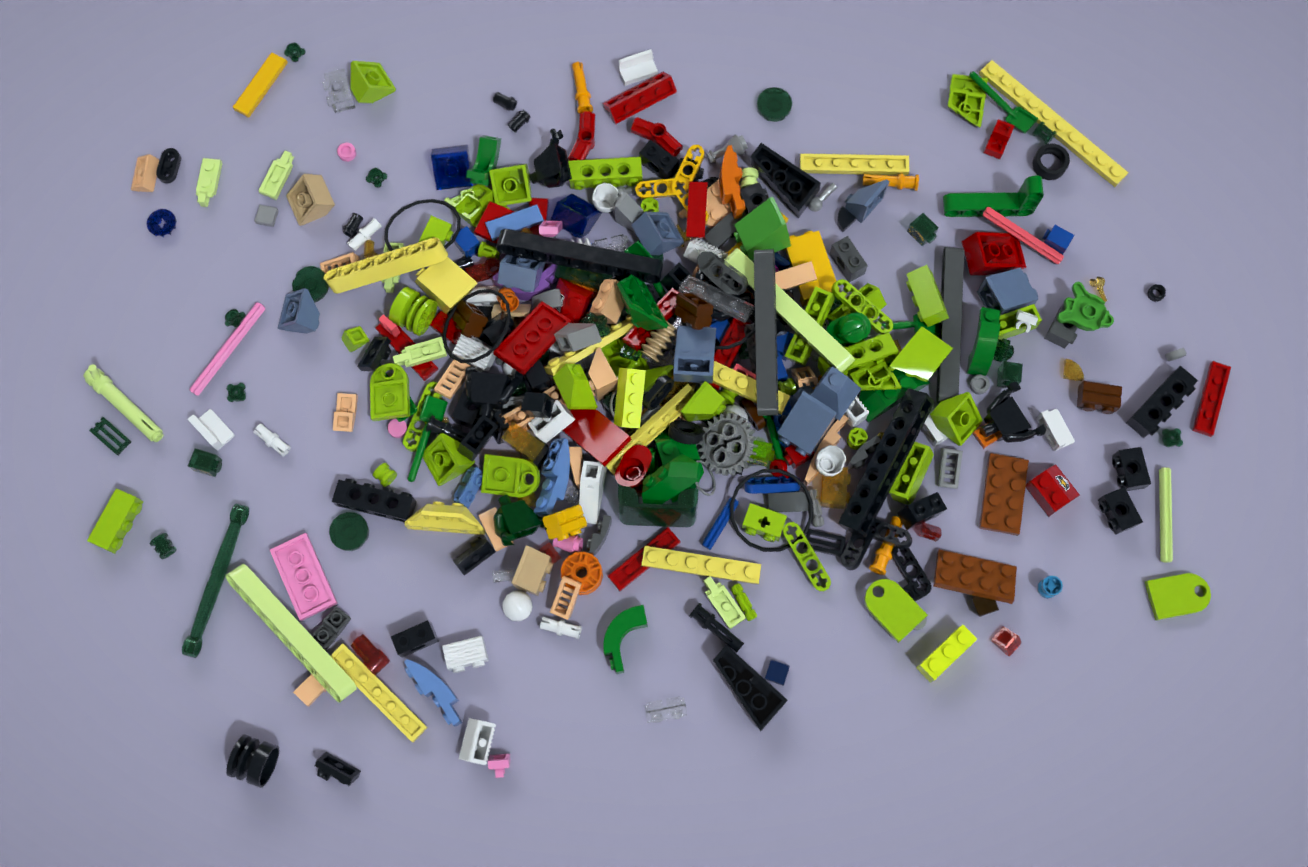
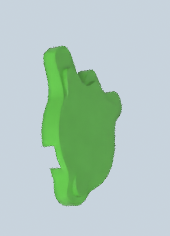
M1075 282L1072 285L1075 298H1066L1064 300L1065 310L1057 316L1059 323H1072L1084 331L1108 328L1114 323V318L1110 315L1109 310L1107 311L1104 300L1086 291L1081 282Z

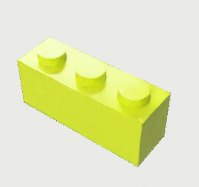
M619 368L614 414L615 425L640 429L646 370Z
M962 624L924 659L916 669L930 683L933 682L977 638Z

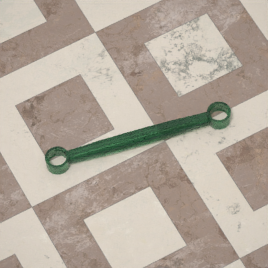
M236 503L231 510V523L212 568L191 634L187 636L182 646V654L185 656L196 658L201 651L203 644L201 638L225 579L241 527L249 517L250 509L248 506Z

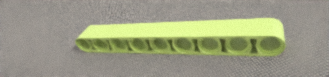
M736 248L724 260L744 274L748 285L755 291L754 262L740 249ZM776 284V314L831 366L843 373L855 361L854 357Z
M241 564L226 574V579L230 586L337 702L340 703L357 690L353 680L248 566Z

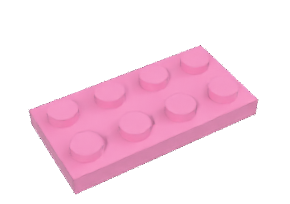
M307 533L270 549L300 621L338 604Z

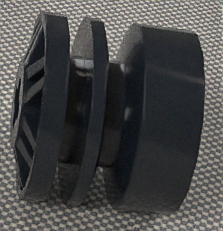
M244 734L236 742L229 756L226 767L227 776L236 777L238 780L246 778L247 783L262 788L274 772L279 757V746L265 741L260 744L259 739H252L251 736Z

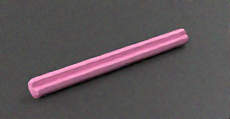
M255 303L189 389L193 394L200 395L265 311V307L262 304Z

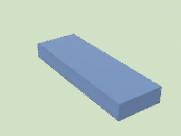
M534 205L486 222L485 225L492 241H495L499 238L500 231L503 229L520 232L542 224L544 219L538 205Z

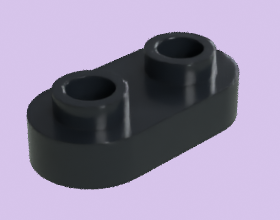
M168 148L161 154L156 175L162 183H172L177 177L181 155L176 149Z
M668 375L659 377L654 386L644 394L642 405L648 410H654L672 390L674 380Z

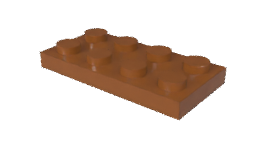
M994 453L989 454L979 529L1016 536L1020 534L1029 460Z
M939 549L936 557L933 587L1013 604L1015 600L1017 566Z

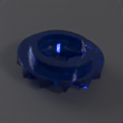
M159 209L148 217L147 228L156 237H164L167 234L171 235V231L176 229L177 220L171 211ZM162 218L165 221L163 228H161V226L158 225L161 224Z

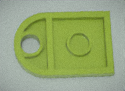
M387 363L381 365L371 376L370 410L372 421L410 417L409 377L405 370L397 364ZM388 370H394L391 377H385V373Z
M485 454L481 493L520 498L529 496L537 490L540 483V472L532 461L524 458ZM527 474H532L534 477V482L531 485L526 482Z
M1185 573L1144 582L1155 621L1200 612L1208 606L1211 599L1209 585L1202 577L1196 574ZM1196 586L1202 588V597L1195 594Z
M877 580L866 590L864 602L867 610L898 643L928 616L904 589L892 580ZM874 587H880L883 590L882 597L874 596Z

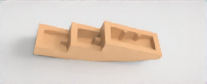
M812 261L775 273V283L785 290L817 280ZM746 289L744 293H750L751 299H754V295Z
M843 415L840 421L837 420L819 444L809 465L803 483L805 486L819 474L815 466L818 452L828 445L836 446L839 443L841 436L838 432L846 425L849 419L847 416Z

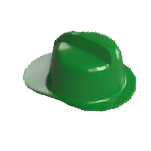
M855 312L833 320L828 325L826 331L843 347H848L868 337L871 331V323L867 316Z

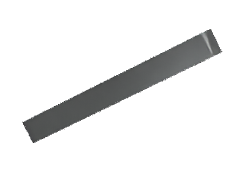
M944 247L941 297L949 318L939 323V339L953 349L937 369L936 403L938 404L941 401L959 395L964 248Z
M774 249L754 250L758 416L778 415Z

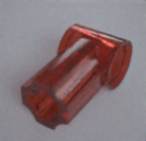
M489 258L485 263L465 268V272L476 282L493 279V276L499 272L500 262L496 258ZM492 267H498L497 270L490 271Z
M364 634L357 637L351 644L353 650L363 659L365 666L375 676L391 662Z

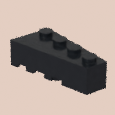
M760 143L750 156V165L759 171V175L799 219L810 201L820 191L821 182L763 143Z
M726 645L713 661L759 730L762 731L788 700Z

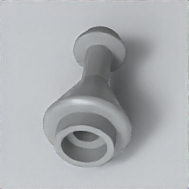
M735 134L724 148L715 152L709 150L707 157L710 163H716L717 158L724 156L729 145H732L734 152L743 155L745 153L744 150L748 149L742 135L738 137Z

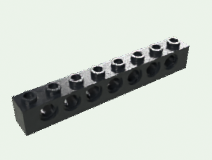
M908 388L905 395H903L888 428L875 449L871 461L867 464V468L858 482L855 492L850 497L849 503L840 517L838 524L846 531L866 538L935 403L927 393Z

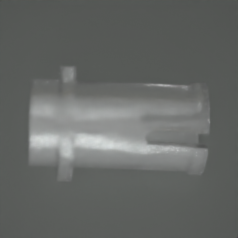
M570 486L566 489V501L569 504H577L580 492L576 490V487Z
M510 567L508 570H494L492 572L493 582H512L517 569Z

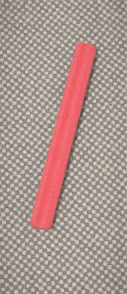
M987 207L983 212V217L1055 264H1059L1063 260L1064 256L992 208Z

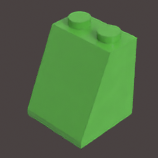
M774 197L767 199L734 224L736 232L733 234L736 242H741L740 250L751 261H754V250L774 249L775 253L791 246L786 222Z

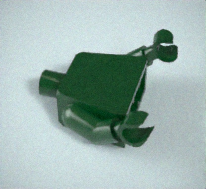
M508 495L498 499L501 507H499L494 515L495 534L502 539L504 546L514 545L511 541L532 535L539 527H545L542 520L543 517L534 513L525 501L519 500L512 503Z

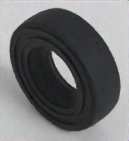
M676 420L670 423L668 435L679 443L698 444L702 439L703 429L695 423Z

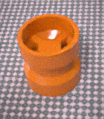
M506 287L500 289L498 292L503 294L508 301L510 312L516 310L519 300L514 291ZM497 296L500 306L506 311L505 303L500 296Z

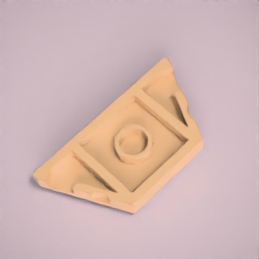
M719 179L707 189L706 210L709 220L705 226L710 229L732 212L730 204L722 205ZM685 208L678 215L682 219L684 217L687 218Z

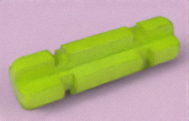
M738 583L731 587V591L736 595V600L742 611L745 612L746 619L752 621L757 618V614L754 609L752 610L751 602L746 593H743L744 589L741 584Z

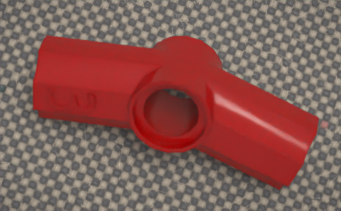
M591 111L580 113L578 139L568 156L569 161L586 160L590 150L595 146L596 115L591 113Z
M639 117L635 118L631 133L653 141L674 157L683 149V146L666 130L664 124H654Z

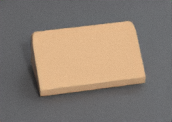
M150 154L137 158L131 186L132 191H154L157 178L156 171L160 161L158 158Z

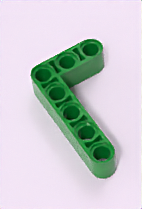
M1036 175L1027 177L1018 193L946 194L943 196L944 215L947 217H983L985 209L990 207L1004 217L1029 216L1034 213L1044 196L1042 177Z

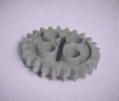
M721 413L720 418L713 417L714 422L708 421V428L703 427L705 434L702 436L703 441L698 443L702 445L698 452L704 454L700 459L706 460L704 466H710L709 470L715 471V474L728 476V474L735 475L736 472L742 473L741 467L748 468L746 462H753L750 456L757 454L753 451V448L758 447V445L753 444V441L757 440L758 437L752 436L756 430L749 429L752 424L746 422V418H740V415L734 414L733 416V414L727 413L726 416ZM734 428L733 434L730 435L731 429ZM718 437V442L715 444V438ZM741 444V450L738 453L737 449L738 446ZM725 453V459L722 462V455Z

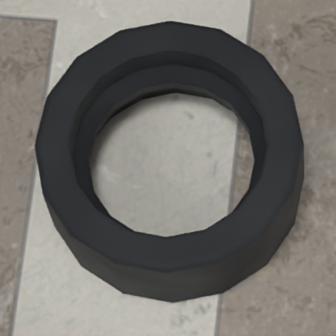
M1054 143L1045 144L1039 148L1033 158V170L1042 179L1056 180L1067 170L1070 157L1062 146ZM1044 154L1055 155L1060 160L1061 167L1057 170L1048 169L1042 164L1041 157Z

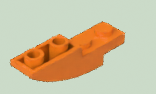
M729 145L725 151L720 169L719 191L722 205L730 204L734 219L742 217L745 210V201L741 199L739 186L740 178H742V169L737 164V153L733 151L732 145Z

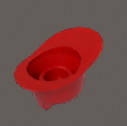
M635 445L626 451L615 472V479L619 485L632 489L643 484L652 461V453L649 448L644 445Z

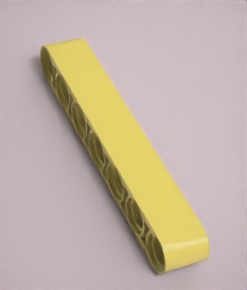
M435 237L331 269L324 275V280L331 290L338 294L440 263L448 257V252L440 239Z

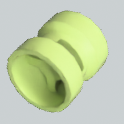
M742 169L740 189L758 183L759 171L757 169Z

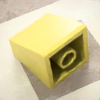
M449 257L440 263L429 266L427 269L422 268L416 274L417 278L415 280V283L430 299L437 301L438 307L445 314L473 291L478 284Z

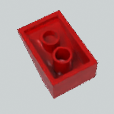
M975 232L962 241L970 275L985 276L1016 268H1026L1020 241L1009 233Z

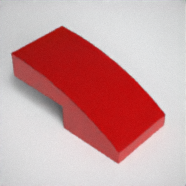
M998 119L984 153L1001 159L1015 125Z
M440 311L430 324V327L442 336L448 315ZM451 318L446 339L456 346L462 330L455 327L456 323Z

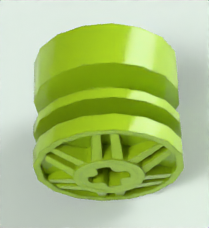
M405 287L398 293L392 303L389 320L402 328L406 326L408 331H413L414 334L421 336L427 331L435 317L438 306L437 301L429 299L425 295L420 296L419 292Z

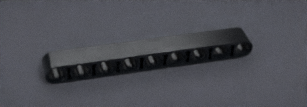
M509 229L500 231L496 250L502 254L621 278H627L632 274L643 282L651 284L660 282L663 270V263L658 259Z

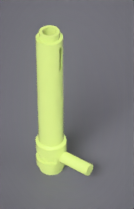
M94 364L88 367L83 375L85 382L89 386H93V390L98 394H102L150 441L159 442L164 436L163 431L127 398L101 369L97 368Z

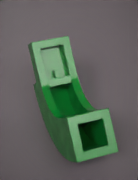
M486 135L479 138L475 164L471 169L467 170L466 178H470V183L486 186L491 183L489 170L496 169L501 138Z
M981 307L977 335L973 349L968 357L966 374L987 375L998 342L1001 310Z
M644 605L624 610L612 620L607 628L603 643L604 655H613V658H609L611 670H616V674L624 673L620 653L623 638L633 630L648 627Z

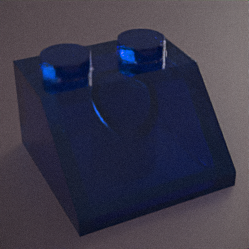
M468 145L432 149L431 160L437 190L473 186V183H470V178H466L467 170L471 169Z
M570 194L556 203L550 221H563L562 229L569 231L574 237L583 238L589 234L602 212L598 211L593 204L574 194Z

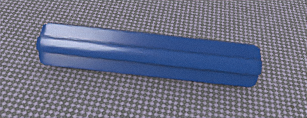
M732 497L729 498L704 539L702 546L706 549H712L729 521ZM736 499L734 501V511L739 504V501Z

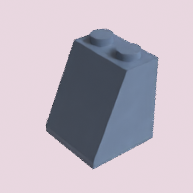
M1021 268L986 277L977 291L984 306L990 309L1001 310L1000 315L1035 304L1039 299L1037 291L1031 287L1027 274Z
M803 391L777 432V436L780 437L778 440L787 446L791 444L796 447L795 451L804 457L808 455L810 457L836 419L837 412Z

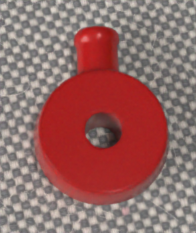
M775 459L771 462L770 469H781L788 472L787 464L784 460ZM771 473L776 477L785 476L787 479L790 478L781 473Z

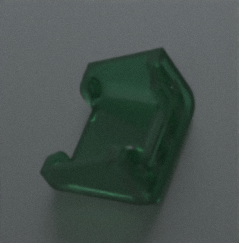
M618 486L619 519L625 525L691 527L696 522L698 489L688 488L683 490L678 496V505L639 503V496L635 489Z

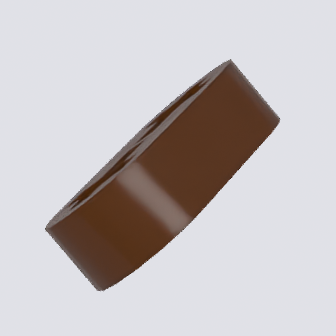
M743 398L739 401L740 406L745 409L749 421L757 431L767 426L763 416H758L757 408L751 400Z

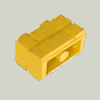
M578 504L543 517L542 520L545 528H547L546 532L549 539L557 538L558 541L569 538V533L570 536L582 533L581 529L587 526L585 516H583L584 513L581 505Z

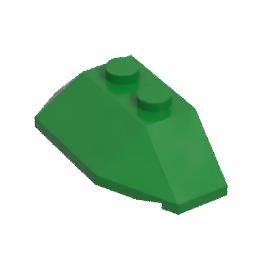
M631 274L617 283L622 301L626 307L625 311L631 316V322L637 328L642 327L649 331L664 329L669 326L645 282Z
M895 369L891 372L896 376L901 389L861 390L859 401H862L864 407H867L866 410H869L866 418L867 423L899 404L908 388L919 391L930 384L929 380L925 382L916 377H909L905 375V372Z
M669 426L654 439L661 466L666 465L681 454L688 456L694 461L700 460L696 444H683L671 439L668 435ZM701 467L700 479H699V481H697L698 483L700 482V480H701V478H702V476H703V474H704L703 467ZM694 483L671 498L672 503L691 498L697 487Z
M681 454L666 465L661 466L651 475L646 476L643 481L642 490L644 513L648 514L699 481L702 465Z

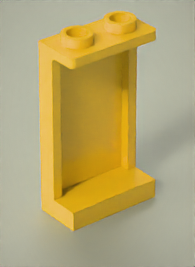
M808 231L800 236H789L791 246L783 249L786 250L791 267L812 261L817 280L798 286L802 306L808 304L815 286L832 293V285L836 282L819 231Z

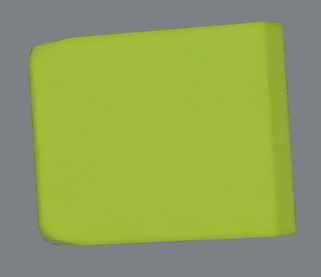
M361 326L344 331L341 337L349 352L357 350L370 341Z

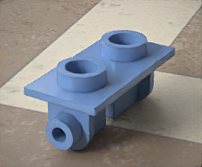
M471 466L470 469H467L462 479L466 486L459 485L453 495L454 502L461 503L468 509L482 485L483 472L478 467L474 468Z

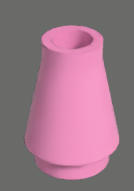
M578 535L569 536V538L561 541L555 538L553 539V547H558L571 554L581 552L583 538H579Z

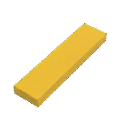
M271 52L234 104L233 109L250 117L287 65V60Z

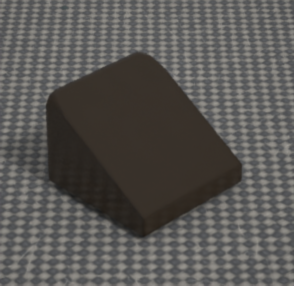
M978 596L972 597L979 617L999 610L996 600Z

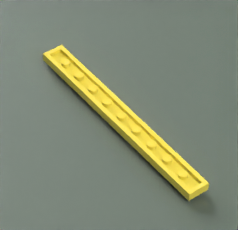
M993 60L980 71L979 75L982 78H988V83L1017 107H1021L1038 118L1036 123L1112 186L1116 187L1127 176L1128 171Z

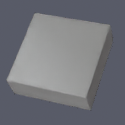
M259 205L255 223L274 227L278 209Z

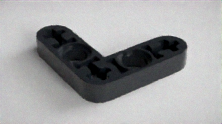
M875 519L872 524L875 531L870 528L866 538L852 533L841 556V562L847 570L857 569L872 539L899 549H907L912 544L910 533L905 529ZM885 528L890 530L888 536H880L881 530ZM896 534L899 538L905 536L907 540L900 543L899 539L894 537V535ZM863 539V546L859 548L854 546L856 540ZM853 556L855 561L848 563L847 559H851Z
M894 547L892 558L908 583L903 589L916 602L930 593L932 585L910 548L900 549V551L904 550L906 552L904 554L906 561L909 558L911 559V561L903 566L902 563L905 560L902 556H897L899 548ZM913 565L917 570L916 575H909L906 572L907 566ZM919 575L921 576V578L918 580L920 584L926 585V588L924 589L925 592H923V590L919 591L917 589L919 587V583L917 582V580L914 583L912 582V580L916 579Z

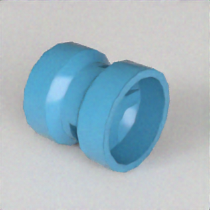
M1048 576L1039 582L1037 589L1042 597L1049 599L1062 591L1063 584L1058 577Z

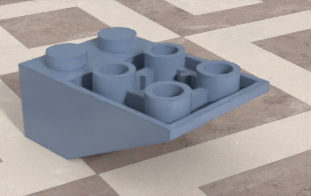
M678 326L674 358V381L704 383L706 381L713 384L716 328L703 327L702 330H696L692 326Z

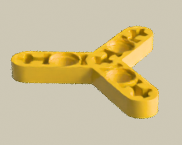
M692 145L688 149L675 178L639 182L635 188L636 194L641 199L677 196L688 212V206L685 204V201L688 198L689 182H693L704 159L705 153L700 145ZM698 149L701 155L696 156L694 162L697 163V165H695L694 163L687 160L690 159L692 161V151L696 152ZM692 166L693 173L685 175L683 173L684 167ZM654 184L653 189L655 194H652L651 190L646 191L645 195H643L642 192L639 191L642 189V186H645L647 189H652L651 185ZM665 184L667 186L666 192L659 193L657 191L658 185ZM676 184H685L683 188L687 194L683 196L680 189L676 190ZM706 210V223H707L708 220H709V215H708V212H707V210Z

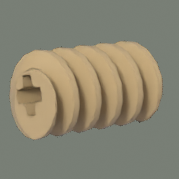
M668 323L669 326L667 328L657 329V332L651 331L650 335L652 338L647 337L645 339L648 345L642 344L641 347L644 351L639 350L655 362H659L657 355H664L661 349L668 350L665 343H673L670 336L677 337L674 332L677 329L670 323Z

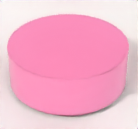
M342 143L337 149L338 156L342 161L349 162L356 157L355 147L351 143Z
M397 419L391 420L388 424L390 435L394 438L405 436L408 429L406 422H399Z

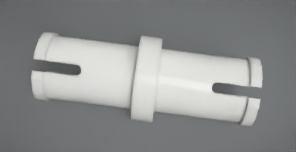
M373 218L363 229L360 228L358 230L359 233L347 244L356 252L364 242L369 241L370 237L382 227L381 224Z
M259 424L255 428L256 430L253 433L265 441L266 446L272 447L282 457L288 454V450L291 447L279 439L278 434L272 433L263 424Z
M546 617L542 618L543 622L540 624V629L555 632L559 636L563 634L579 639L582 626L565 623V620L557 621Z

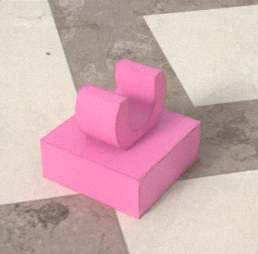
M510 754L489 756L488 769H495L496 778L504 777L505 768L510 766Z

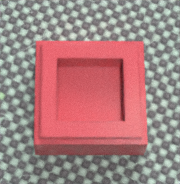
M384 314L379 318L382 327L394 337L400 333L397 325Z

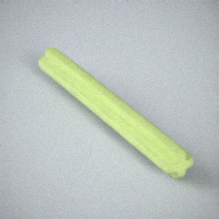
M1163 467L1159 469L1160 560L1164 563H1170L1173 561L1171 469Z

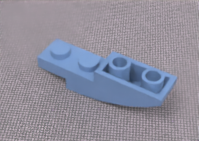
M566 438L553 439L549 446L547 458L543 462L541 474L546 477V480L542 484V491L536 501L534 513L539 516L552 514L555 502L563 501L570 471V453L568 439Z
M405 660L404 662L407 667L404 669L410 678L414 677L416 680L415 688L419 694H424L426 697L434 694L432 699L438 708L442 707L444 710L443 717L448 725L452 723L453 726L457 727L463 723L452 706L459 700L447 684L427 668L411 660Z

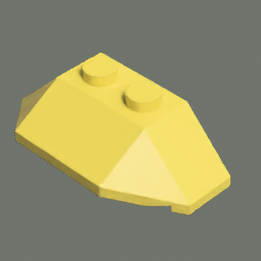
M437 501L433 502V504H426L408 518L404 524L407 529L485 535V530L481 524L460 503H452V506L444 505L443 502Z

